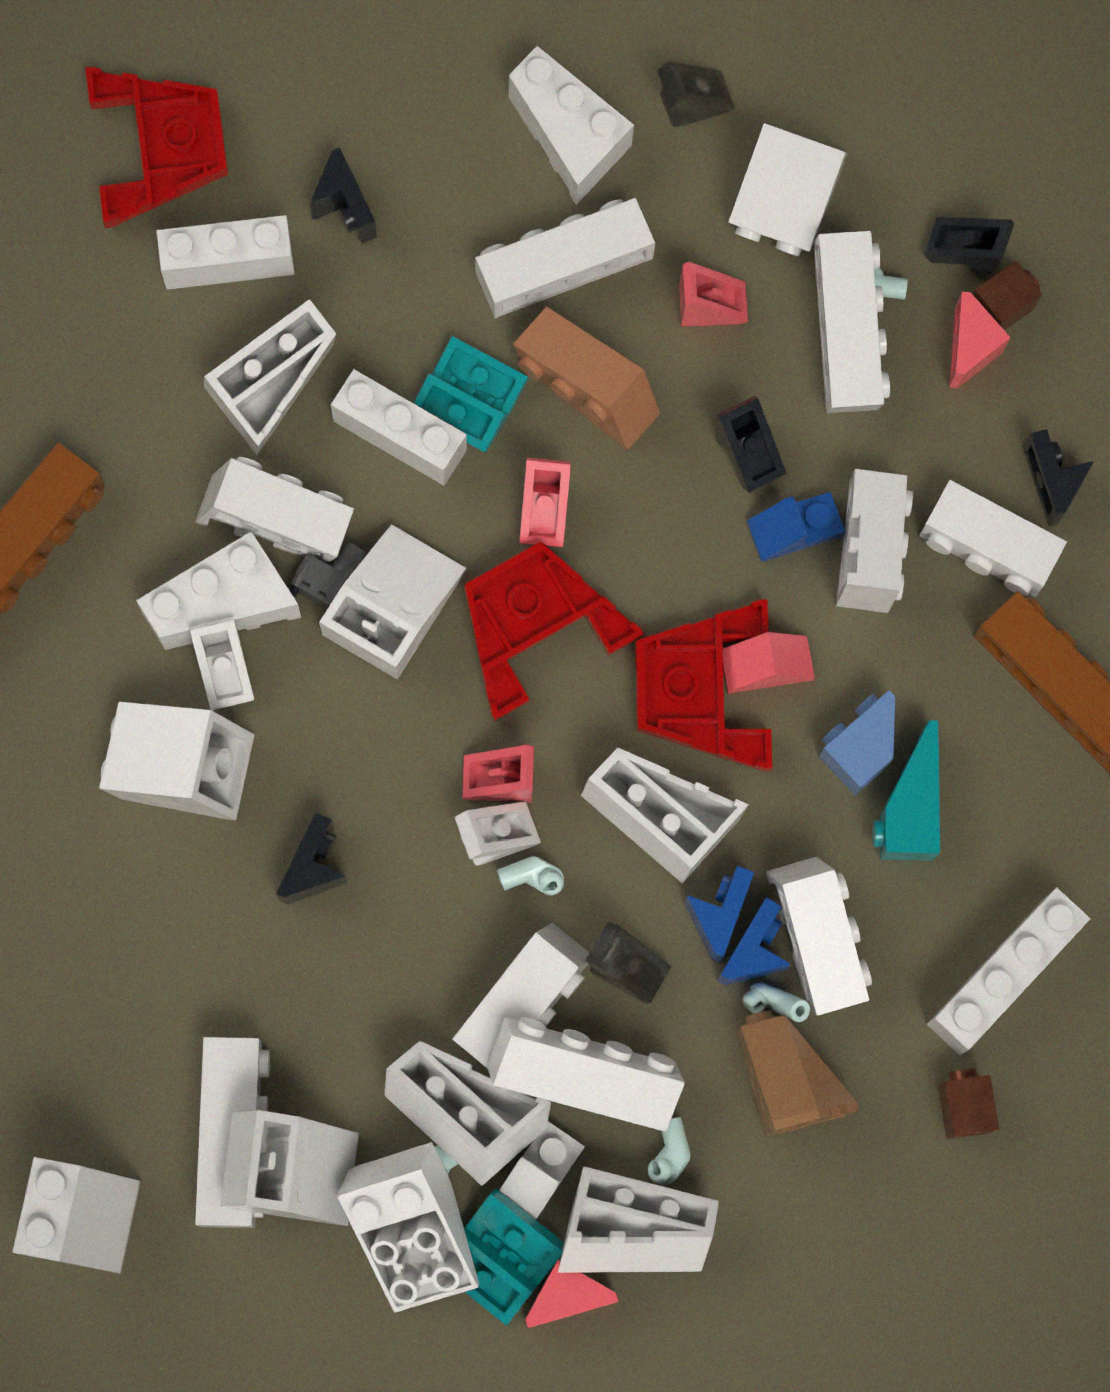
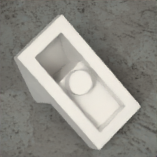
M234 617L189 627L210 709L216 710L253 701L254 695Z
M526 801L466 810L455 816L462 842L465 845L469 859H473L475 865H483L541 843Z
M548 1121L547 1129L533 1140L500 1191L536 1220L585 1146Z

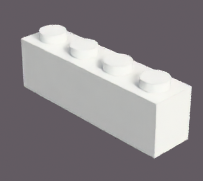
M636 198L625 202L618 199L605 204L600 208L599 212L585 217L582 214L570 216L562 221L560 226L544 232L543 229L530 231L523 235L520 241L507 246L496 244L486 248L481 252L480 256L475 257V273L493 316L497 318L653 259L655 241Z
M871 231L819 234L813 243L826 413L878 410L884 405V398H889L890 396L888 372L881 371L880 355H886L885 329H878L877 312L883 311V291L881 286H875L874 269L880 268L879 244L872 243Z
M1056 887L1033 909L927 1025L959 1055L967 1052L1091 918Z
M507 1017L504 1018L487 1064L493 1086L665 1132L685 1084L674 1060L663 1054L650 1053L649 1056L634 1053L631 1048L622 1043L607 1041L605 1045L594 1042L585 1034L572 1029H565L561 1033L547 1029L543 1023L528 1017H521L519 1021Z
M203 1037L195 1225L199 1227L255 1228L256 1218L264 1217L262 1213L220 1207L232 1113L251 1110L268 1111V1096H260L261 1078H269L270 1050H262V1042L259 1038Z

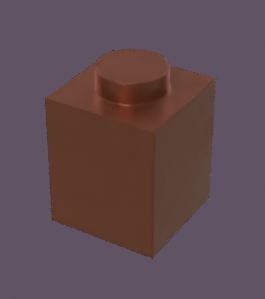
M1015 261L974 290L973 296L1005 330L1034 310L1042 293L1036 277L1029 270H1023Z
M975 1068L949 1072L950 1080L938 1085L947 1139L990 1134L1000 1130L991 1076H977Z

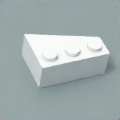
M538 46L510 73L509 99L534 139L538 140L549 157V163L555 172L559 173L570 191L571 198L577 205L632 146L634 124Z
M310 299L204 376V388L256 455L259 454L334 345L335 331Z
M238 457L237 460L231 458L212 474L195 523L208 526L210 520L214 519L234 526V535L243 537L252 532L256 536L274 542V548L302 557L310 554L327 564L335 559L339 553L354 508L344 505L343 498L334 493L319 491L317 494L303 488V482L293 476L278 474V477L262 471V465L245 457Z
M862 469L854 470L849 483L836 606L888 613L894 601L901 600L904 587V574H901L902 558L905 559L909 539V533L904 532L905 516H910L913 501V491L907 490V475Z
M249 532L136 600L143 616L165 650L193 644L189 627L229 617H234L237 630H251L260 628V625L287 619L289 621L301 618L298 603L252 532Z
M617 747L590 776L581 796L683 884L740 820L749 804L737 799L732 801L709 791V787L696 782L692 784L669 774L670 770Z
M818 857L765 871L769 885L775 884L782 906V910L778 913L780 920L783 922L782 925H787L793 947L791 955L810 1009L818 1016L869 1001L866 987L872 985V979L866 961L858 959L855 943L861 941L860 933L854 917H847L843 900L849 899V892L843 874L841 872L836 874L835 869Z
M554 923L540 929L525 945L452 1040L487 1068L504 1018L507 1017L519 1021L521 1017H528L543 1023L547 1027L557 1014L552 1009L562 995L568 999L585 978L580 973L594 956Z
M419 1041L386 1069L385 1097L482 1186L547 1129L551 1102L538 1097L534 1099L523 1093L493 1086L491 1078L471 1070V1064Z
M583 1166L572 1206L558 1273L699 1272L702 1270L713 1238L719 1201Z

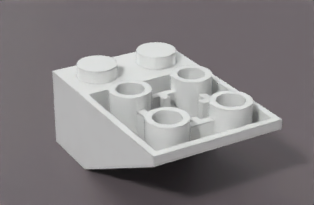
M391 524L343 584L319 623L322 635L398 680L467 568Z
M262 1110L232 1113L220 1207L348 1226L349 1220L337 1198V1194L349 1168L355 1167L359 1133L298 1116Z
M432 1142L349 1168L337 1198L394 1313L478 1288L479 1281L452 1184Z

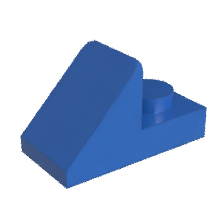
M831 492L800 502H796L793 496L787 497L747 520V525L761 562L843 537L845 533Z
M739 866L736 867L732 877L723 875L715 900L722 902L721 907L692 896H687L685 900L686 908L711 959L717 962H721L754 874L753 871Z
M767 897L765 898L719 976L718 982L728 985L783 972L788 969L790 963L760 946L761 941L770 945L783 922L777 919L776 916L782 906Z

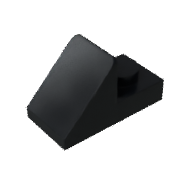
M337 148L331 152L311 199L312 219L315 220L339 210L347 232L355 231L362 244L377 237L375 219L341 149Z
M937 217L924 255L931 263L969 265L980 279L985 280L1002 262L1014 223L1011 219Z
M753 396L716 415L717 443L728 450L744 490L750 493L787 474L758 397Z
M1045 429L1030 433L1023 445V450L1048 526L1050 527L1057 525L1066 513L1093 462L1060 469V466H1062L1061 450L1056 441L1051 442L1048 431Z
M315 812L277 890L276 895L279 901L290 904L347 883L346 877L343 874L317 863L319 858L327 860L337 839V835L332 833L334 825L331 819Z

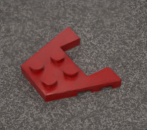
M85 67L91 110L135 105L144 179L142 181L99 186L105 228L117 226L228 175L217 89L164 79L163 83L139 79L136 74L122 72V75L102 72L101 68Z
M541 541L464 584L489 709L494 722L530 701L507 662L508 660L582 618L587 619L608 656L644 635L638 625L630 622L615 609V605L604 596L599 595L583 581V578Z
M760 599L751 602V605L733 611L730 609L691 625L688 623L636 640V720L638 732L763 772H771L773 768L772 730L725 729L723 642H742L769 632L768 599Z

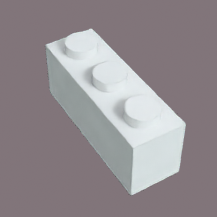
M287 215L156 230L161 273L167 290L295 275Z
M353 369L331 403L333 422L445 486L467 451V434Z
M949 480L919 535L926 539V544L936 552L944 555L952 553L965 560V565L972 571L981 575H989L990 573L1005 581L1004 585L1014 593L1019 591L1023 596L1029 594L1033 597H1036L1045 585L1067 541L952 480Z

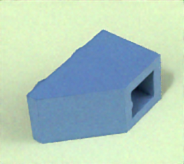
M890 690L879 699L875 694L869 696L854 711L859 716L847 728L842 722L839 723L822 739L826 746L823 748L819 758L854 796L885 770L893 759L895 696Z

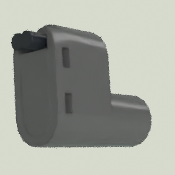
M347 543L333 566L307 554L293 575V580L290 583L293 586L289 591L294 597L299 593L321 607L328 609L343 584L366 557L367 553L354 544Z

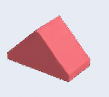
M692 262L682 265L679 282L681 327L738 325L748 322L745 281Z
M962 291L955 306L950 388H959L1002 354L1011 338L971 292Z
M767 632L723 648V672L727 694L813 681L815 679L807 636Z
M522 745L464 755L462 799L501 802L526 801L532 803L534 746Z
M557 1260L525 1318L527 1328L617 1303V1294L581 1272L558 1273L560 1260Z

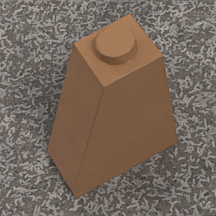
M769 1010L745 1017L747 1025L740 1026L737 1030V1035L766 1137L848 1116L859 1111L857 1101L785 1015L773 1018L772 1012Z

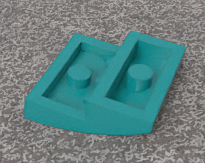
M452 336L432 374H428L413 404L467 434V443L486 453L506 422L530 378Z
M495 1188L464 1228L479 1281L478 1288L465 1291V1293L507 1326L560 1258L564 1242Z

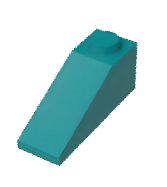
M929 720L922 730L880 814V820L873 821L872 844L873 847H880V860L934 861L940 854L938 720Z

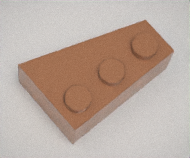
M548 307L538 315L513 343L520 359L518 366L529 378L534 381H542L557 396L569 403L627 451L660 414L643 368Z

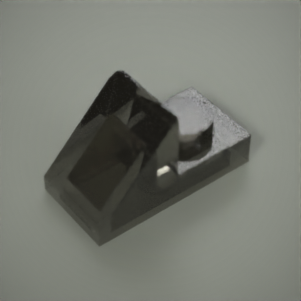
M671 61L657 70L663 84L660 96L673 127H682L730 112L735 108L720 70Z
M611 922L606 923L585 960L591 965L589 971L592 974L649 1006L671 968L668 963L622 927Z

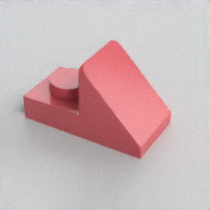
M527 458L519 543L535 545L541 541L546 546L563 547L571 468L570 461Z

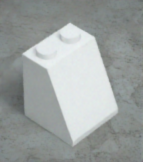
M764 123L728 222L737 225L735 234L759 242L761 235L778 240L775 246L776 249L795 256H799L802 249L810 252L848 153Z
M119 702L116 716L111 723V738L106 760L101 767L99 789L122 800L236 820L255 734L212 710Z
M34 1157L12 1253L121 1274L141 1181L79 1165Z

